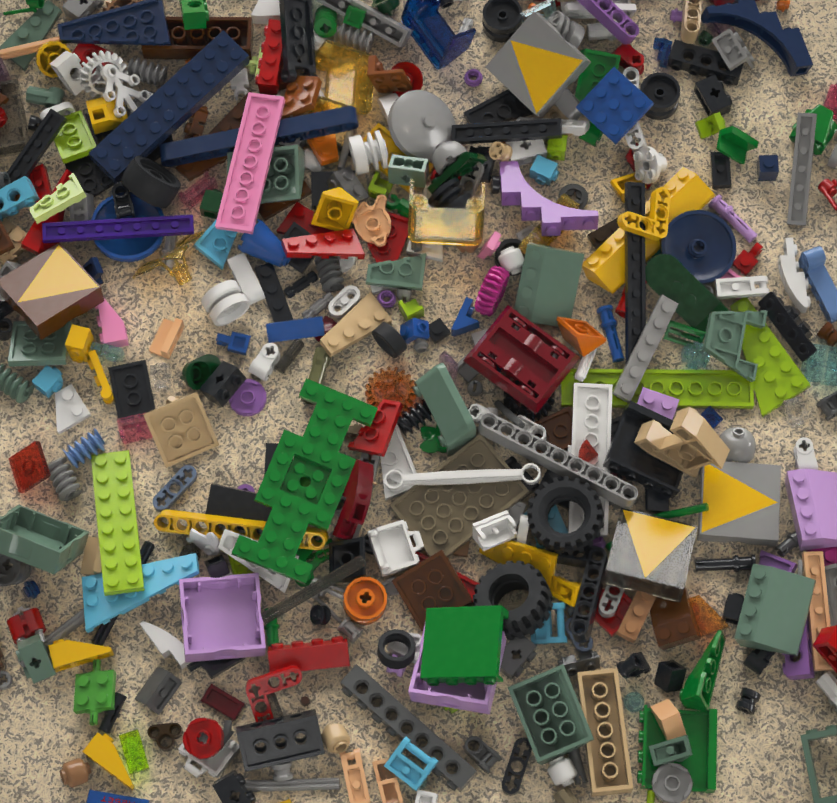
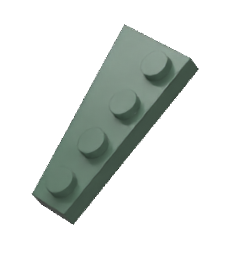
M47 0L42 9H38L0 46V50L44 40L61 15V9ZM36 53L10 58V60L26 71Z

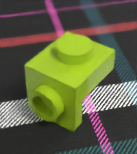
M720 112L695 122L701 139L715 135L721 129L726 128L725 120Z

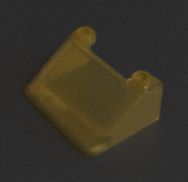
M325 40L315 53L316 68L320 71H327L325 97L320 96L318 98L315 108L309 110V114L345 106L355 107L357 115L368 114L371 110L373 84L367 76L368 59L371 55L330 40Z

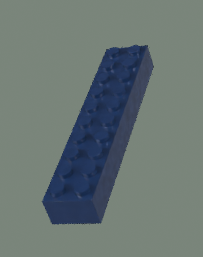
M223 30L89 152L91 160L115 184L119 183L126 168L135 156L148 157L250 63L249 55Z

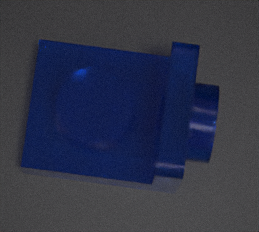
M655 38L653 49L659 50L657 60H660L659 67L667 68L672 41L666 38Z

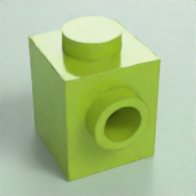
M562 134V138L548 139L547 159L565 160L568 135Z

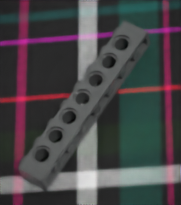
M357 664L340 681L343 687L341 689L342 692L349 698L353 696L357 700L356 704L362 710L368 709L372 713L371 717L378 724L382 722L387 726L385 730L392 737L397 735L403 740L407 736L411 739L412 744L430 757L434 752H440L443 757L432 772L439 778L443 776L447 780L446 785L453 791L457 789L461 792L476 776L477 771ZM360 686L368 688L364 694L358 693L357 689ZM380 699L383 703L380 707H374L371 704L372 701ZM395 712L398 716L395 720H388L386 718L387 714ZM409 725L413 730L411 733L405 734L401 731L402 727ZM419 739H425L428 743L425 747H419L416 742ZM454 765L458 771L455 774H449L446 771L447 767Z

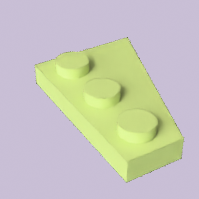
M74 173L68 176L70 180L64 185L60 183L56 186L57 190L53 194L45 195L29 209L37 224L46 221L49 217L64 211L67 207L87 197Z

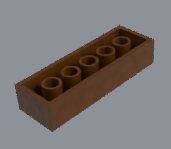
M166 16L171 46L141 45L144 59H192L224 30L249 55V60H252L253 21L252 17H209V21H206V28L184 30L182 17Z

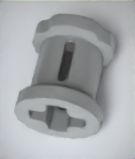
M350 617L344 619L337 631L343 632L349 637L351 643H354L364 630L352 623Z

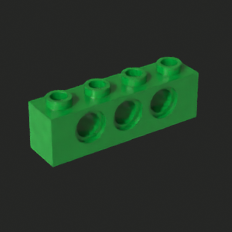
M179 0L184 30L206 28V21H209L206 0Z

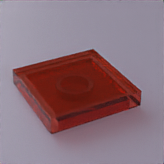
M34 441L8 458L19 493L27 492L51 476L40 441Z

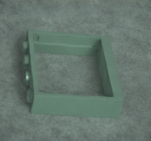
M837 725L826 726V730L822 731L817 729L807 730L806 734L800 736L814 803H837V795L821 798L810 741L837 736Z

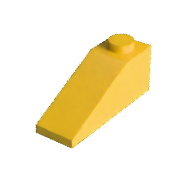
M64 639L55 640L53 644L48 645L53 668L56 672L93 662L94 659L100 660L114 656L111 647L72 640L64 641Z
M97 732L82 752L117 780L133 790L135 788L113 744L114 740L106 733L102 736Z

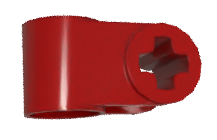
M622 43L611 53L621 55L619 65L624 69L634 67L639 71V75L644 72V56L630 44Z

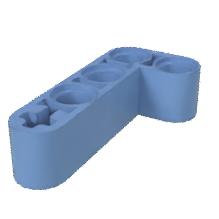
M817 246L801 253L798 261L799 267L803 269L805 278H808V282L812 287L811 291L816 300H819V306L827 322L834 323L837 321V289L824 265L826 262L824 250L821 246Z

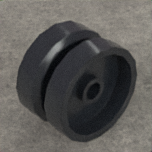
M489 0L485 4L482 24L486 36L492 41L499 43L507 42L522 25V8L518 1Z
M658 72L650 74L643 80L640 90L654 102V105L645 113V116L653 120H664L671 117L678 108L680 98L678 81L669 74Z

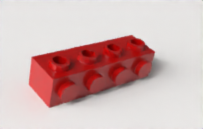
M269 19L268 26L264 28V37L266 39L261 44V53L263 55L258 61L260 72L256 74L255 85H258L260 94L276 96L279 91L280 75L283 69L280 20Z
M342 636L332 637L331 640L323 641L322 638L312 639L309 643H303L300 640L293 641L290 645L274 643L271 644V647H268L267 651L270 672L292 665L299 667L301 671L350 666L347 638L343 639Z

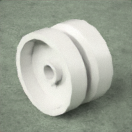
M227 280L217 284L202 297L201 304L206 312L210 313L209 316L215 326H225L240 318L249 309L250 303L245 294L241 293V288L234 280Z

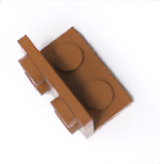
M376 55L369 56L367 76L378 93L386 94L395 91L405 92L412 90L413 86L403 69L384 70L382 62L378 60Z

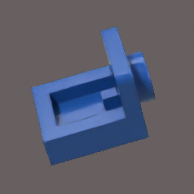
M412 318L400 325V335L406 344L417 338L427 340L429 338V322Z

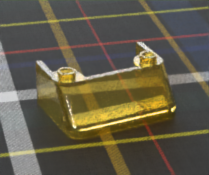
M410 179L409 240L415 243L472 246L480 244L483 240L486 182H482L481 197H472L467 200L466 209L428 207V200L425 196L414 194V179Z

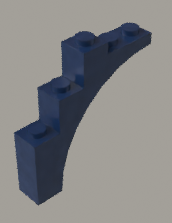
M734 0L732 4L710 5L705 8L701 15L702 23L731 25L741 28L761 39L779 56L790 77L807 74L813 66L800 29H791L790 27L782 29L776 11L759 13L755 0Z

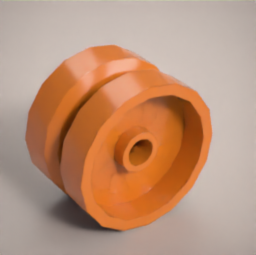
M360 577L347 585L344 592L343 608L346 616L350 617L352 622L359 625H369L377 622L383 616L387 605V593L384 586L378 580L371 577Z

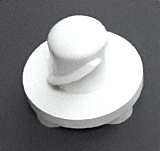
M650 146L642 147L633 154L635 178L637 181L645 184L654 183L659 178L660 173L664 172L667 168V160L663 154L657 153Z

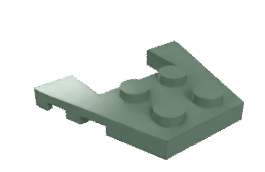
M719 311L709 313L703 350L748 381H755L758 364L740 359L746 324L761 329L764 328L768 311Z

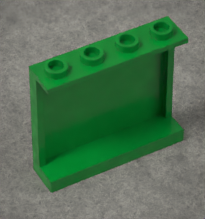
M502 605L427 608L420 678L430 686H439V683H446L451 686H456L458 683L476 685L477 682L495 685L496 682H503V678L499 676L503 619H508L509 611Z
M644 705L643 711H639V723H643L642 731L639 730L638 743H642V751L638 750V763H641V771L637 772V783H641V789H652L653 774L660 767L654 766L649 746L666 741L651 709L647 708L648 705ZM709 709L708 712L678 710L688 735L693 755L682 762L674 761L670 763L680 764L688 770L693 782L691 792L714 793L716 791L717 709Z

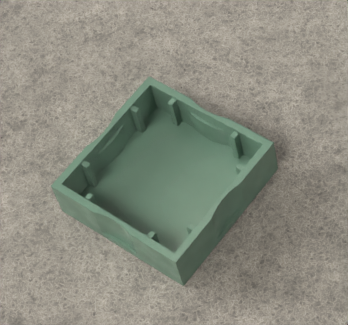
M18 504L9 510L6 515L0 517V554L51 574H56L83 554L89 531L53 519Z

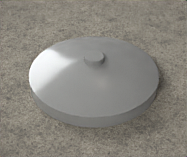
M412 90L401 95L392 104L388 115L389 131L397 147L409 157L428 159L429 162H432L433 153L440 142L451 141L452 125H456L453 114L448 106L436 95L423 90Z

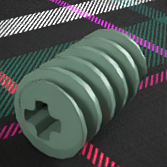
M1 364L0 391H3L5 395H9L11 399H15L17 403L25 402L33 393L34 384L28 387L30 383L28 380L23 382L24 378L22 376L17 378L18 374L16 372L11 374V368L5 370L6 365Z

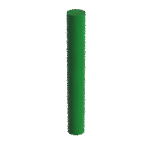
M707 503L652 514L651 517L666 520L708 511L709 507Z

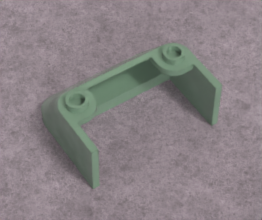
M443 362L434 366L414 382L413 391L417 398L421 397L422 400H425L440 430L439 442L442 447H446V454L450 457L476 437V426Z

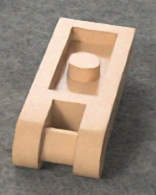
M359 748L353 749V752H341L340 758L350 803H371ZM356 760V764L348 766L347 761Z

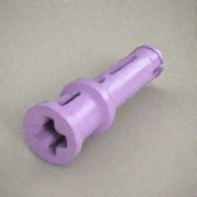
M720 194L717 195L709 203L708 207L710 209L713 208L720 215L719 217L729 222L733 228L751 243L758 234L736 215L731 205L728 206L721 199L722 196Z

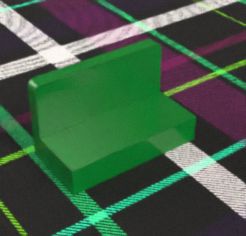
M730 126L719 131L716 149L737 163L744 164L747 151L758 148L759 141L738 128Z

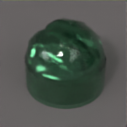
M703 30L698 36L699 44L708 46L712 43L713 36Z

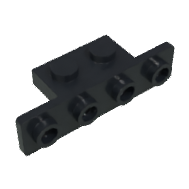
M769 292L758 302L762 310L768 311V318L802 362L817 352V349L809 340L813 336L810 332L811 328L805 321L801 320L800 314L795 307H791V305L784 306L774 292Z

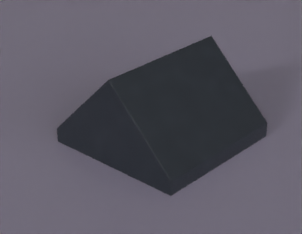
M365 537L329 543V581L351 583L354 579L366 576Z

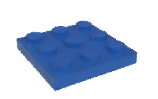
M613 67L576 106V109L616 145L654 105V102L620 71Z

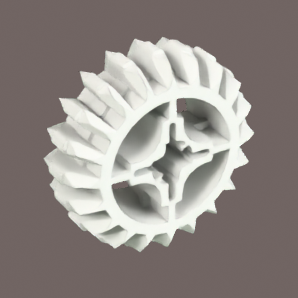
M101 50L99 55L95 52L92 53V59L88 56L86 57L88 62H82L85 68L79 69V72L83 74L79 76V79L82 81L80 84L82 87H85L84 91L90 93L91 97H103L106 81L101 77V71L104 67L102 63H113L119 72L128 74V71L125 70L126 64L122 63L123 59L121 57L117 58L118 55L116 53L111 55L110 51H106L104 54ZM103 83L105 87L97 88L94 87L93 84ZM113 84V91L117 92V89Z

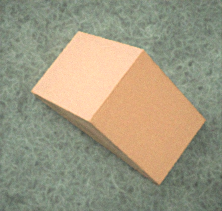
M669 699L650 706L666 741L687 735L680 712Z

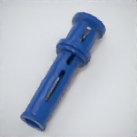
M605 305L599 307L596 311L600 315V326L602 330H605L612 361L617 363L624 361L625 358L616 330L617 321L614 320L613 306Z

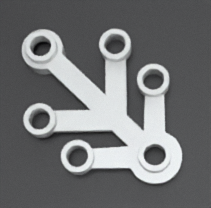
M106 64L102 68L101 75L106 81L103 98L107 102H111L116 98L113 113L117 118H121L126 114V109L123 106L124 101L133 113L137 106L131 97L137 98L141 102H145L150 97L147 90L140 92L123 86L121 81H124L134 87L140 83L138 75L133 74L129 76L123 74L113 64ZM113 84L117 89V93L113 91Z

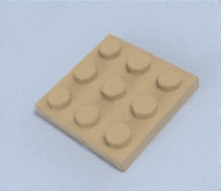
M197 391L143 414L166 468L219 446Z

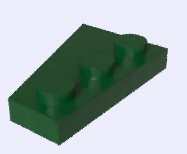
M463 152L457 157L458 160L444 169V173L441 176L432 180L431 185L427 189L433 194L444 183L453 178L471 173L474 165L478 162L483 164L487 159L482 154Z

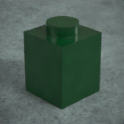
M217 189L205 190L199 208L201 216L217 219L223 196L221 191Z

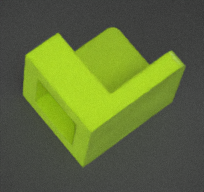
M376 171L368 187V195L374 199L381 194L388 198L393 184L381 179L380 172Z
M416 299L405 304L402 300L398 301L399 310L406 322L412 318L419 319L424 316V308L422 305L419 306Z

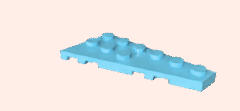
M193 553L142 564L145 591L105 596L102 573L82 577L86 632L90 633L94 630L93 628L103 623L105 625L115 616L123 615L150 601L149 598L158 593L160 595L165 593L166 589L175 584L179 585V579L193 578L200 574L197 554Z

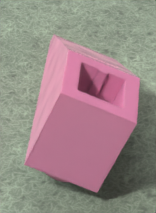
M104 298V302L95 307L96 310L99 309V316H96L98 327L102 328V333H99L100 342L105 344L106 349L128 346L129 342L124 321Z

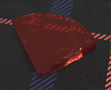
M586 439L580 447L578 457L589 463L598 457V453Z

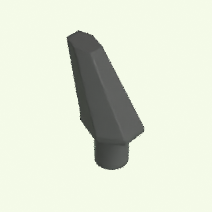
M224 720V745L234 733V731H231L232 721Z

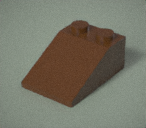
M685 582L660 589L650 609L652 626L658 647L666 650L701 639Z

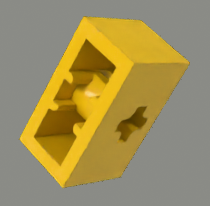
M72 324L65 347L74 362H87L90 359L88 352L93 351L95 345L94 337L90 328Z

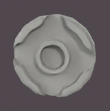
M676 763L660 766L653 774L651 782L654 794L663 803H681L687 799L693 786L688 770Z

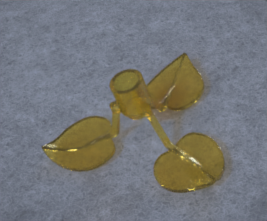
M199 231L194 233V235L183 237L176 243V248L158 259L143 264L132 278L135 279L138 275L150 272L157 266H162L170 273L171 277L174 276L179 285L188 283L192 280V277L188 271L189 267L186 262L185 251L189 248V244L203 235L205 231ZM162 260H174L176 265L172 267L173 271Z

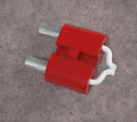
M23 606L17 608L18 611L7 620L13 642L17 644V642L39 633L45 645L47 642L43 633L46 632V627L39 609H24ZM20 611H24V614L19 616Z

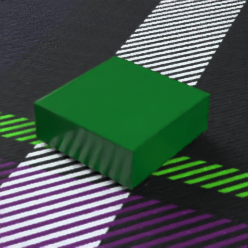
M348 5L343 23L361 29L367 11Z

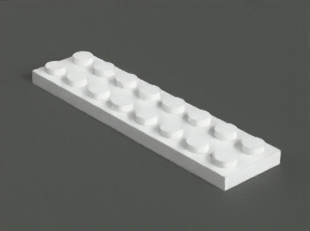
M574 383L571 454L610 473L608 468L603 467V463L611 444L613 385ZM571 468L573 471H579L577 468ZM592 476L589 477L591 480H596V478ZM598 495L604 512V527L600 529V536L607 537L609 500ZM569 501L568 533H571L582 525L584 511L577 503Z

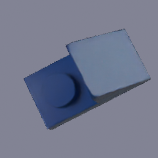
M465 298L451 328V336L456 337L480 328V322L471 318L475 310L473 299Z

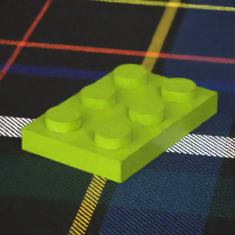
M81 110L64 116L67 121L54 139L63 164L88 156L89 152L96 147Z

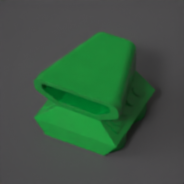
M818 104L812 110L807 109L805 113L817 114L813 151L815 155L822 154L837 131V124L833 120L834 112ZM797 122L793 125V131L789 136L793 143H795Z

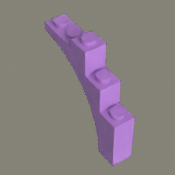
M499 161L501 206L520 205L521 221L540 220L542 236H561V230L598 229V211L569 208L550 201L536 192L525 181L518 161Z

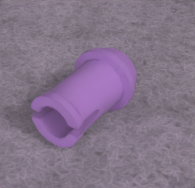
M678 8L672 9L670 20L673 23L675 21L682 22V11H679Z

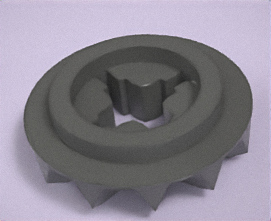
M568 184L560 190L559 202L561 205L569 208L584 209L588 203V193L581 185ZM576 192V199L579 200H574V202L571 203V199L569 197H572Z

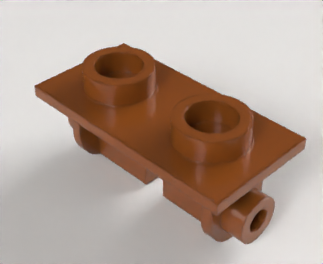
M202 106L191 116L190 121L186 123L183 131L186 133L184 139H187L189 136L192 138L202 136L204 126L198 123H206L209 114L206 106Z

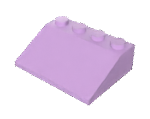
M813 469L787 471L785 486L800 551L837 547V473Z

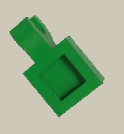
M391 194L390 200L393 203L387 201V209H397V213L406 218L417 215L418 207L404 198L399 199L395 194Z

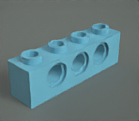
M26 176L0 189V203H4L3 208L0 209L1 222L3 218L19 213L20 209L33 206L40 199L31 180ZM20 194V198L14 201V197Z

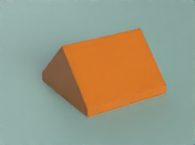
M557 317L556 319L563 339L583 357L604 344L607 340L587 321Z

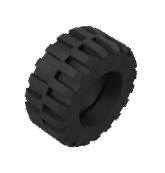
M506 561V564L502 565V563L496 565V568L487 570L485 576H481L479 579L480 584H477L474 589L476 593L473 595L474 606L498 605L502 597L513 590L529 591L526 601L520 607L509 611L508 619H503L502 631H505L507 640H515V637L523 639L525 635L530 634L531 636L535 633L534 630L543 627V621H547L550 616L548 611L552 610L553 604L551 601L553 597L546 580L538 569H535L529 563L525 565L523 561H517L516 563Z

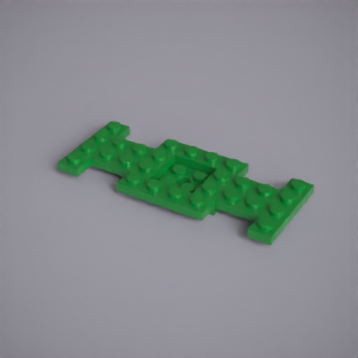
M307 378L299 398L316 406L304 435L301 437L284 429L254 499L255 502L272 508L259 541L256 542L239 535L232 551V555L304 585L313 565L299 560L295 556L308 524L325 531L328 530L356 462V459L339 452L352 420L370 427L378 409L375 406ZM307 478L310 481V485L303 487L300 485L299 480Z

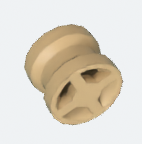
M494 142L489 148V156L493 160L509 161L513 151L509 144Z

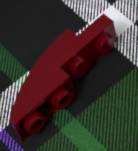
M356 459L342 495L346 497L332 535L346 540L352 539L357 525H363L372 495L373 464Z

